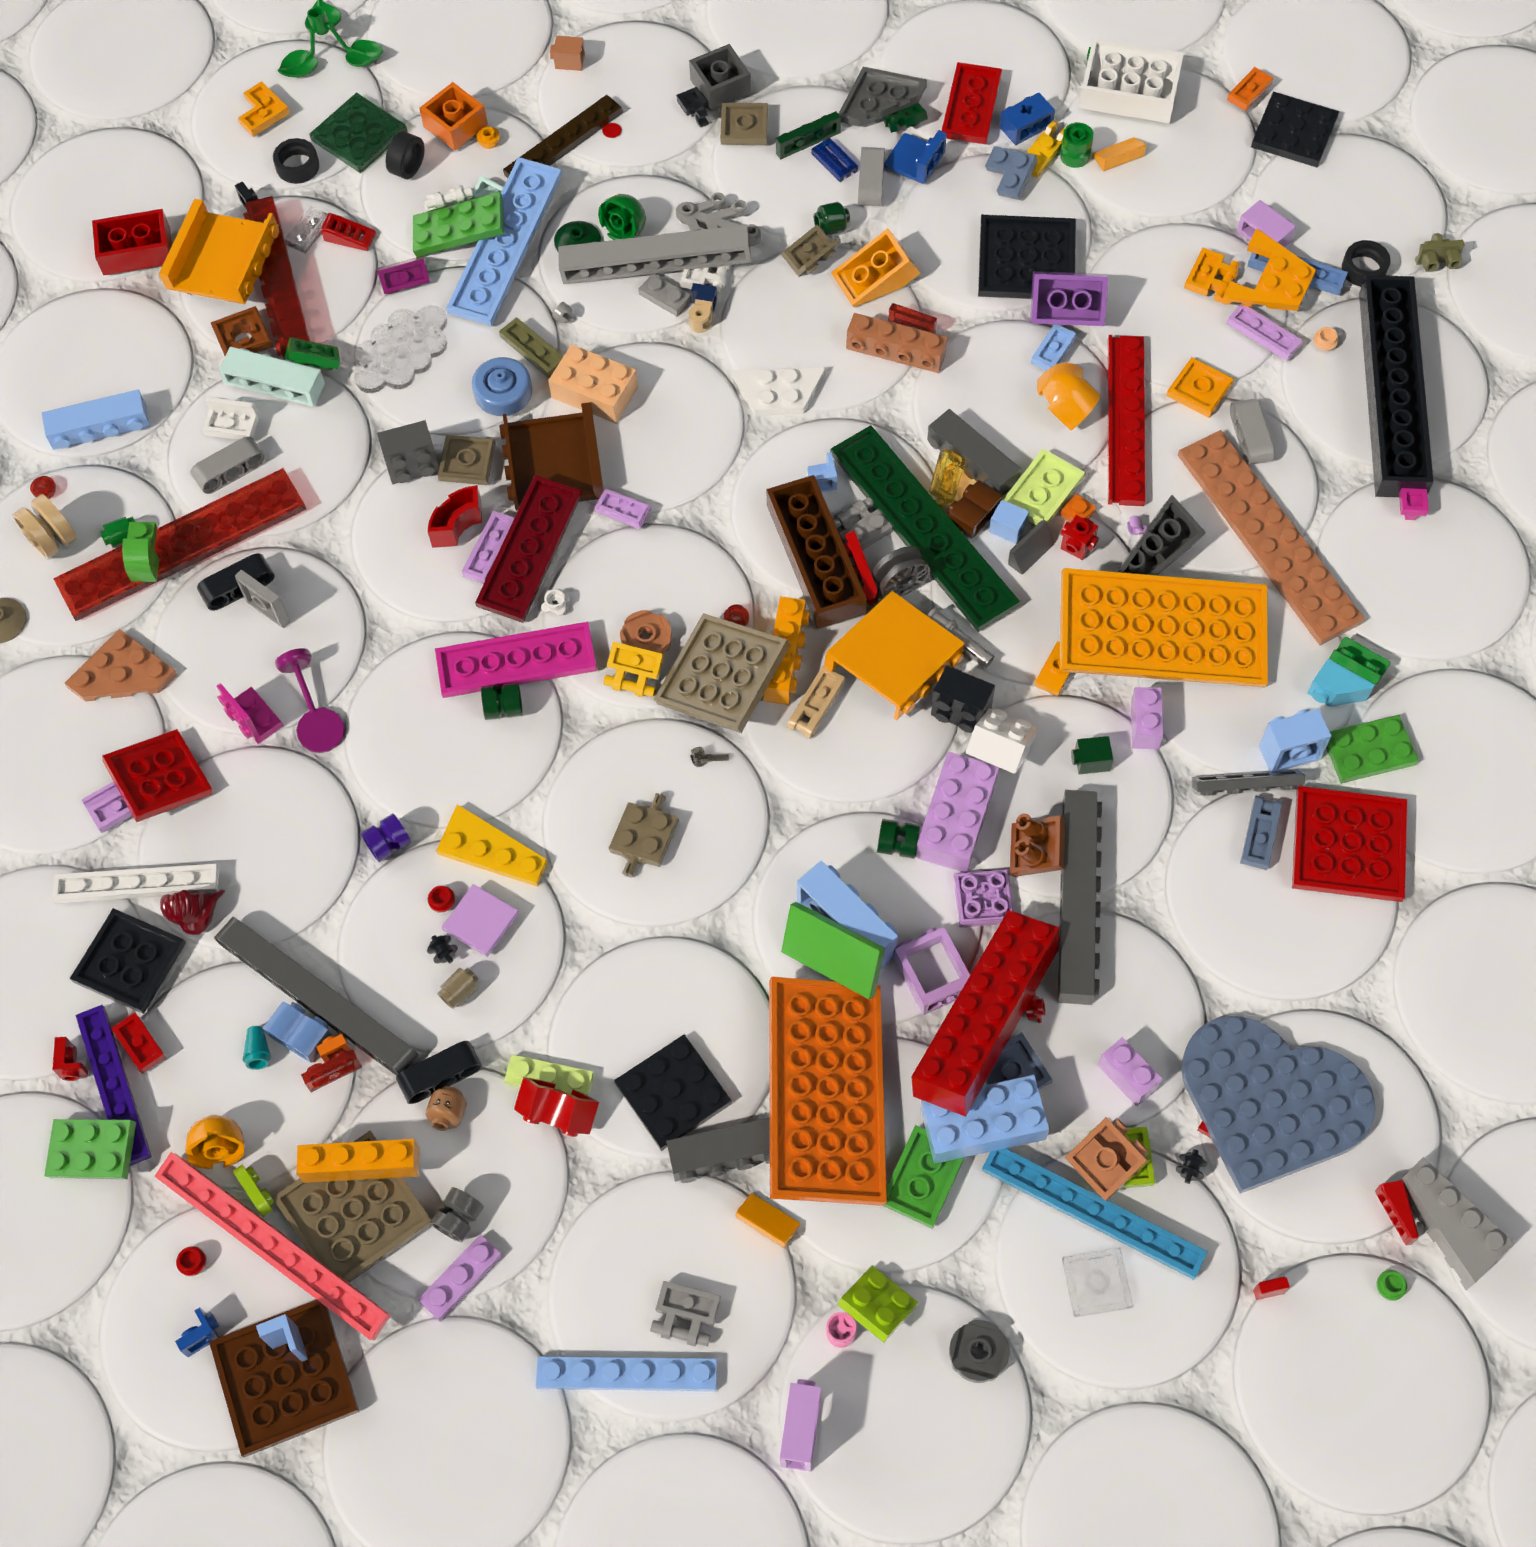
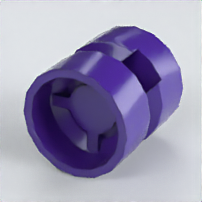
M394 813L382 819L379 827L373 825L360 833L378 862L392 855V849L400 850L411 843L410 837Z

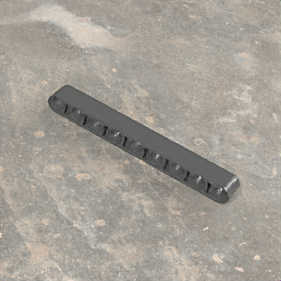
M232 917L214 937L223 948L313 1015L321 1018L332 1029L342 1034L344 1038L396 1076L409 1068L419 1056L411 1046L237 918Z

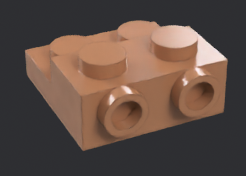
M1105 1117L1064 1157L1105 1201L1110 1199L1150 1161L1146 1156L1149 1150L1138 1139L1134 1142L1126 1135L1129 1131L1128 1128L1118 1118L1112 1121L1109 1117Z

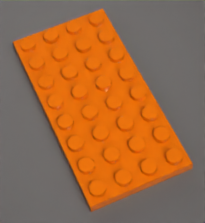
M784 977L770 978V1199L884 1206L887 1203L881 985H877L875 997L867 999L838 982Z

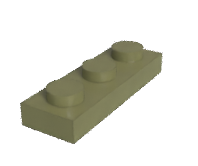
M517 317L499 331L500 337L548 378L551 377L563 358V355Z

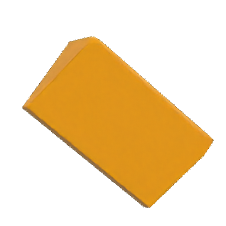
M1133 137L1093 152L1092 155L1101 169L1106 171L1143 157L1146 145L1144 142Z
M753 1193L748 1196L735 1213L737 1219L784 1249L800 1226L798 1221Z

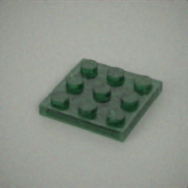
M356 92L309 135L311 141L357 172L362 173L388 149L390 142L397 133L401 131L407 132V127L404 123Z

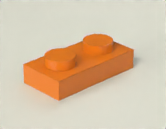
M1254 67L1228 94L1227 101L1247 111L1272 85L1273 77Z

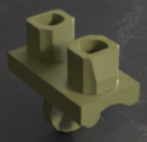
M1434 233L1431 241H1425L1424 244H1420L1419 254L1415 257L1416 265L1422 264L1426 272L1438 269L1440 262H1446L1449 269L1459 268L1462 262L1461 253L1465 246L1463 239L1450 241L1449 239H1442L1440 233Z

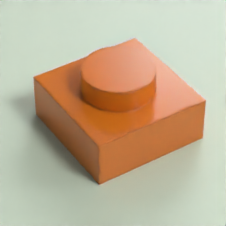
M1075 494L1061 509L1060 516L1069 522L1073 520L1075 515L1090 519L1096 512V506Z
M342 1034L329 1036L322 1041V1044L316 1046L326 1065L351 1052Z

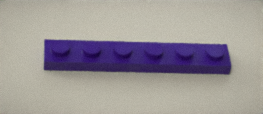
M100 1005L75 1015L107 1120H132L136 1122L130 1166L152 1158L106 1008Z

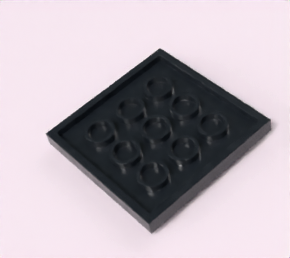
M981 214L978 297L1031 299L1033 271L1075 273L1076 218Z

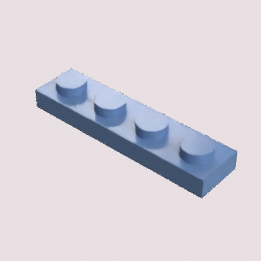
M1252 252L1247 267L1263 272L1269 258ZM1299 257L1316 269L1310 287L1340 295L1348 274L1347 271Z

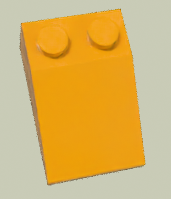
M888 228L831 272L853 307L899 290L921 274L900 241Z

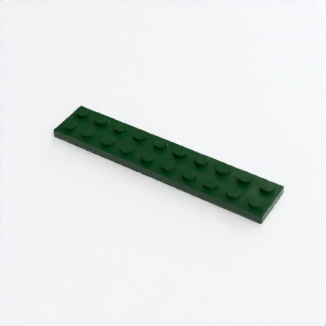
M871 425L830 449L836 462L865 497L871 498L875 509H879L904 544L917 547L923 555L922 560H925L930 567V575L977 632L1020 606L1019 599Z

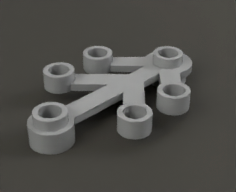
M717 192L711 196V200L699 204L692 202L679 204L676 208V217L681 223L688 225L691 231L704 229L699 227L697 221L705 223L708 229L729 227L739 224L724 219L733 216H743L747 212V206L745 201L736 200L730 208L711 214L704 213L707 210L713 208L721 209L725 206L724 194ZM749 224L747 227L750 246H756L761 242V230L756 225Z

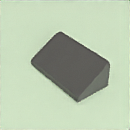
M1041 520L1010 550L1008 565L1018 573L1024 574L1054 545V539L1047 521Z

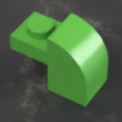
M129 522L127 539H123L122 552L124 567L131 582H157L160 559L154 550L157 534L155 522Z

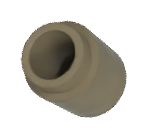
M458 968L440 986L441 990L437 994L450 1008L454 1009L457 1005L460 1006L479 987L476 983L479 978L469 968L465 970Z

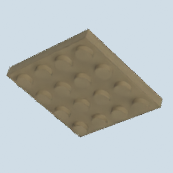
M703 613L656 694L654 701L660 706L742 733L791 644L787 639Z
M370 1130L354 1142L377 1141V1139ZM403 1177L303 1183L299 1178L272 1197L307 1252L348 1283L431 1226L430 1217Z

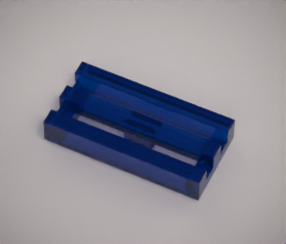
M830 137L811 149V154L839 182H842L845 176L847 178L850 177L851 172H858V165ZM838 158L847 166V168L838 160Z

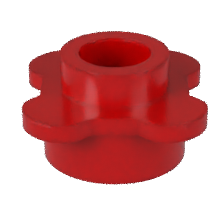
M1035 992L1026 1008V1015L1028 1020L1037 1019L1038 1023H1042V1015H1046L1045 1003L1043 998L1039 999L1036 996Z

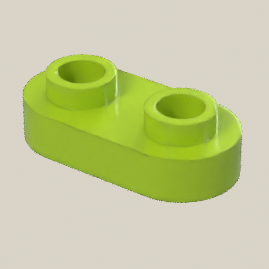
M242 1164L234 1169V1175L260 1214L265 1217L272 1212L271 1205L275 1201L266 1188L261 1191L256 1184L260 1178L250 1165L245 1168Z

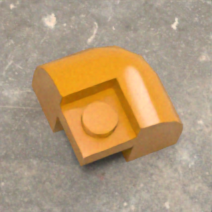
M1066 362L1056 364L1037 379L1038 394L1041 396L1044 394L1050 403V406L1047 408L1071 431L1090 414L1100 398V394L1083 379V369L1076 364Z

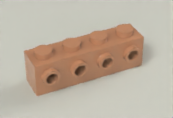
M858 313L853 314L847 329L846 349L939 373L946 355L947 337Z

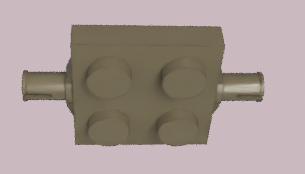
M656 793L651 806H641L630 802L626 806L609 846V851L628 860L622 871V874L627 877H633L638 864L661 866L679 823L678 816L661 810L666 799L663 794L659 795V793Z

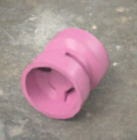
M835 1313L827 1321L826 1334L830 1344L838 1348H844L851 1345L854 1341L856 1322L848 1313Z

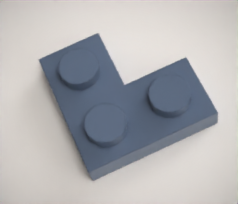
M994 146L985 167L987 171L1003 174L996 190L998 195L1020 200L1038 159L1033 154Z

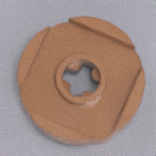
M649 610L637 611L628 616L624 621L622 630H620L621 644L664 654L671 648L672 631L670 623L661 614H652ZM643 631L653 634L649 639L640 638Z

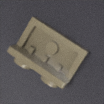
M816 225L784 250L781 255L799 277L805 271L807 274L814 271L819 266L817 262L821 258L825 261L836 252L833 248L839 242L837 239L831 242L821 228Z

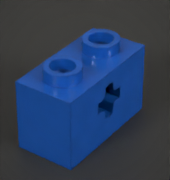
M1038 92L1002 111L1000 129L1016 146L1046 130L1047 126L1054 121L1055 109Z

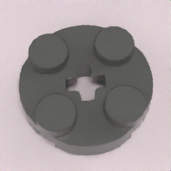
M983 1320L968 1322V1324L955 1331L949 1346V1357L954 1371L962 1378L974 1383H985L995 1380L1004 1371L1010 1355L1009 1344L1001 1333L1002 1331L996 1325ZM978 1344L984 1345L983 1350L988 1352V1355L982 1356L981 1359H976L975 1354L971 1352V1348H976Z

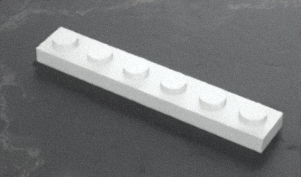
M217 864L54 874L52 900L54 903L160 897L166 894L172 895L182 890H187L190 894L197 892L216 893L218 891L219 867Z

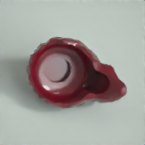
M221 889L211 895L203 892L190 894L187 890H182L172 895L166 894L160 899V909L166 919L180 925L185 933L199 935L211 923L216 902L225 893V890Z

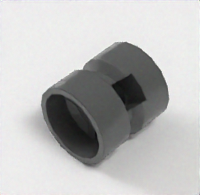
M452 1187L443 1201L445 1207L437 1210L430 1224L451 1239L463 1242L471 1229L469 1222L476 1221L484 1206L471 1195Z

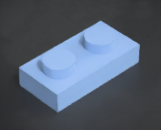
M1054 324L1033 355L1031 364L1046 371L1052 366L1059 364L1074 342L1076 333L1058 324Z

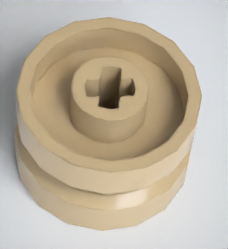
M40 494L31 501V507L36 516L24 507L12 514L27 540L48 560L59 552L54 538L65 546H68L77 539V535L70 524L44 494Z

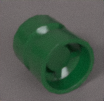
M518 682L503 684L500 689L496 685L481 687L485 720L500 719L502 714H505L508 718L523 715Z
M882 819L877 853L893 855L894 852H898L900 857L915 859L920 825L905 822L901 826L898 821ZM898 835L905 837V841L897 842Z

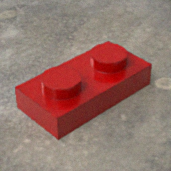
M136 1012L111 1028L142 1074L167 1058Z

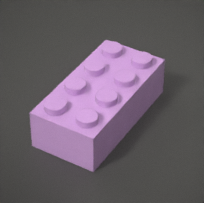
M947 752L920 833L915 858L965 873L968 872L997 782L999 767L963 755Z

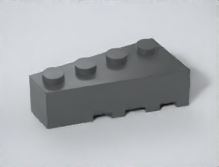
M1171 495L1116 572L1158 576L1194 546L1206 532L1178 500Z

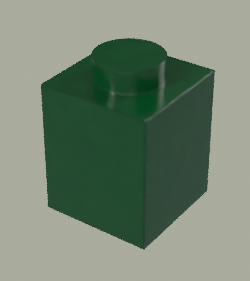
M1109 736L1077 739L1075 749L1071 750L1072 764L1077 765L1078 774L1109 772L1111 770L1113 755Z

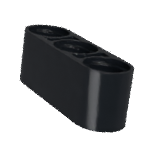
M260 553L250 555L201 580L197 585V590L207 608L212 611L219 610L244 597L235 579V575L240 570L264 586L270 584L274 580L275 574L265 557Z
M461 1041L400 1072L396 1076V1081L407 1103L415 1104L430 1097L437 1089L452 1086L477 1073L482 1068V1064L471 1042Z

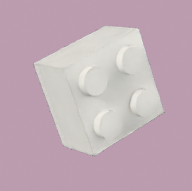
M989 708L975 725L966 754L1015 774L1027 758L1038 728L1032 726L1027 720L1014 719L1007 716V713L1000 709Z

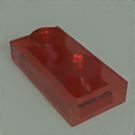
M353 1049L350 1051L344 1050L338 1052L333 1056V1059L323 1064L317 1063L310 1066L307 1072L301 1074L309 1091L313 1092L362 1068V1065Z

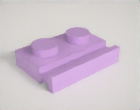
M114 781L82 799L83 804L101 833L132 816Z

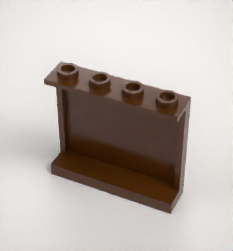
M591 402L581 403L582 413L508 423L507 415L503 414L504 424L499 425L501 439H506V445H502L503 458L508 460L509 465L504 466L506 481L511 480V486L507 487L509 502L514 501L516 511L519 509L534 475L581 490L582 496L579 502L600 499L604 489Z

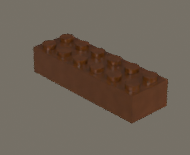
M811 475L766 489L768 510L817 629L865 615L866 596L815 476Z

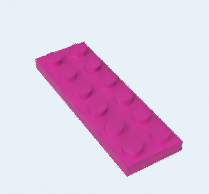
M588 622L435 648L443 698L481 692L482 686L496 685L498 688H502L503 684L518 682L521 685L597 671Z

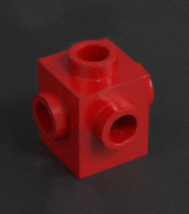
M1075 515L1071 523L1067 521L1061 530L1060 535L1063 536L1061 549L1083 560L1089 550L1093 551L1098 543L1099 537L1096 536L1098 525L1088 518Z

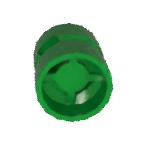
M1075 122L1069 124L1064 129L1060 158L1066 166L1079 168L1086 165L1090 160L1093 142V130L1091 127L1084 123Z

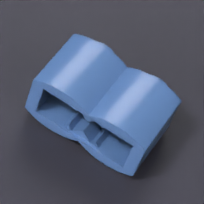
M282 1002L263 1027V1030L274 1041L312 1063L319 1053L316 1046L322 1044L325 1038L331 1036L327 1029L329 1025L317 1016L311 1019L304 1015L306 1013L305 1009L294 1002L291 1005Z

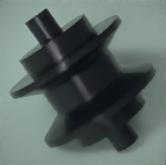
M449 935L432 936L427 953L436 954L433 959L434 963H452V958L458 949L457 945H449L451 941Z
M1193 1149V1152L1179 1155V1159L1184 1163L1183 1166H1177L1176 1171L1185 1179L1184 1182L1190 1184L1191 1181H1197V1179H1203L1204 1174L1200 1172V1168L1208 1165L1196 1149Z

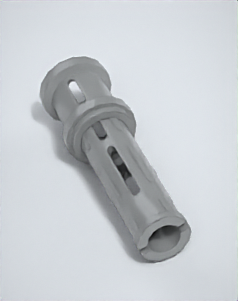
M937 606L927 614L929 618L965 643L963 652L984 669L992 663L995 656L962 632L955 620L950 621L941 614Z

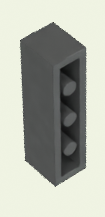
M948 409L928 426L927 440L934 449H939L945 454L952 464H956L964 470V473L970 479L980 480L1004 496L1020 478L1021 468L951 409Z
M770 1117L666 1141L675 1182L681 1180V1183H690L697 1180L698 1176L709 1174L710 1177L725 1174L726 1170L733 1168L746 1170L754 1167V1163L763 1161L766 1164H770Z

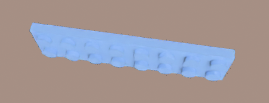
M517 158L501 192L504 208V234L477 242L446 307L448 314L492 327L562 177L561 169L524 158Z

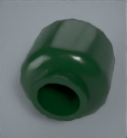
M839 202L820 205L813 216L814 225H818L826 236L844 232L847 223L850 222L848 209H844L843 205Z

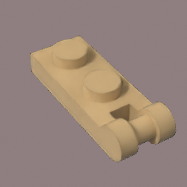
M822 666L790 717L787 728L793 731L797 729L803 732V736L811 739L843 687L845 677L834 671L830 672ZM804 715L811 718L808 723L801 720Z

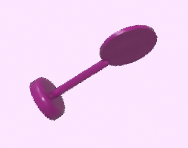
M305 648L293 649L280 655L275 660V665L281 673L295 672L309 708V712L305 713L298 722L296 729L298 740L304 748L311 752H329L336 748L343 739V721L331 709L315 708L301 672L302 669L310 664L312 659L311 653Z

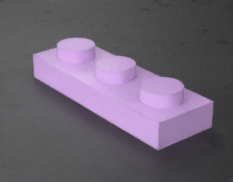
M1242 303L1227 320V325L1285 361L1289 360L1302 343L1300 338L1250 307L1242 306Z
M496 511L492 512L462 570L463 577L484 584L514 517Z
M480 1234L421 1295L418 1301L440 1322L498 1262L502 1254Z

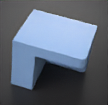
M832 452L827 453L825 464L808 466L807 468L808 476H815L821 492L837 490V473Z
M1004 500L1000 501L991 517L989 532L1017 544L1027 526L1029 511Z

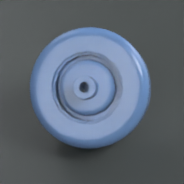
M498 357L490 359L477 368L472 378V389L476 403L483 411L491 415L503 416V414L509 416L515 414L528 404L532 396V383L527 368L512 358Z

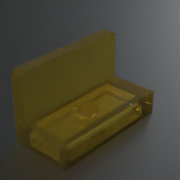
M947 448L939 453L929 493L936 497L935 501L941 508L955 501L965 464V459Z

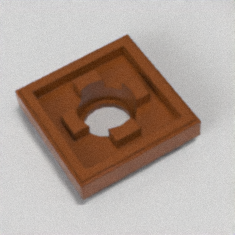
M256 306L210 322L224 356H226L230 347L244 348L253 353L273 347ZM240 333L251 334L250 339L247 337L239 340L240 343L235 342V338Z

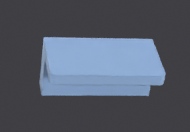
M286 1314L256 1325L259 1337L272 1349L288 1343L290 1351L302 1362L308 1360L298 1326Z

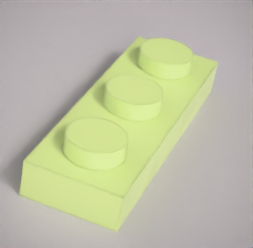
M511 1054L504 1082L506 1085L520 1087L523 1077L555 1083V1089L571 1094L572 1090H576L589 1096L594 1073L589 1070Z

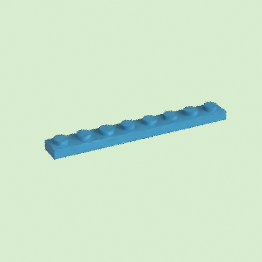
M1008 1149L990 1152L982 1167V1171L1193 1280L1196 1278L1208 1252L1108 1200L1105 1201L1102 1197Z

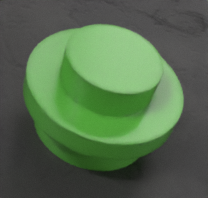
M1384 1271L1377 1279V1290L1387 1300H1399L1407 1291L1406 1279L1397 1271Z

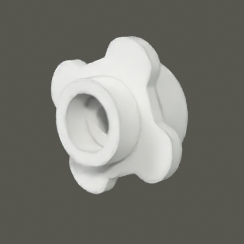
M557 589L548 590L545 593V602L541 605V609L545 613L550 611L559 616L563 615L566 612L565 605L569 602L570 597L567 593Z

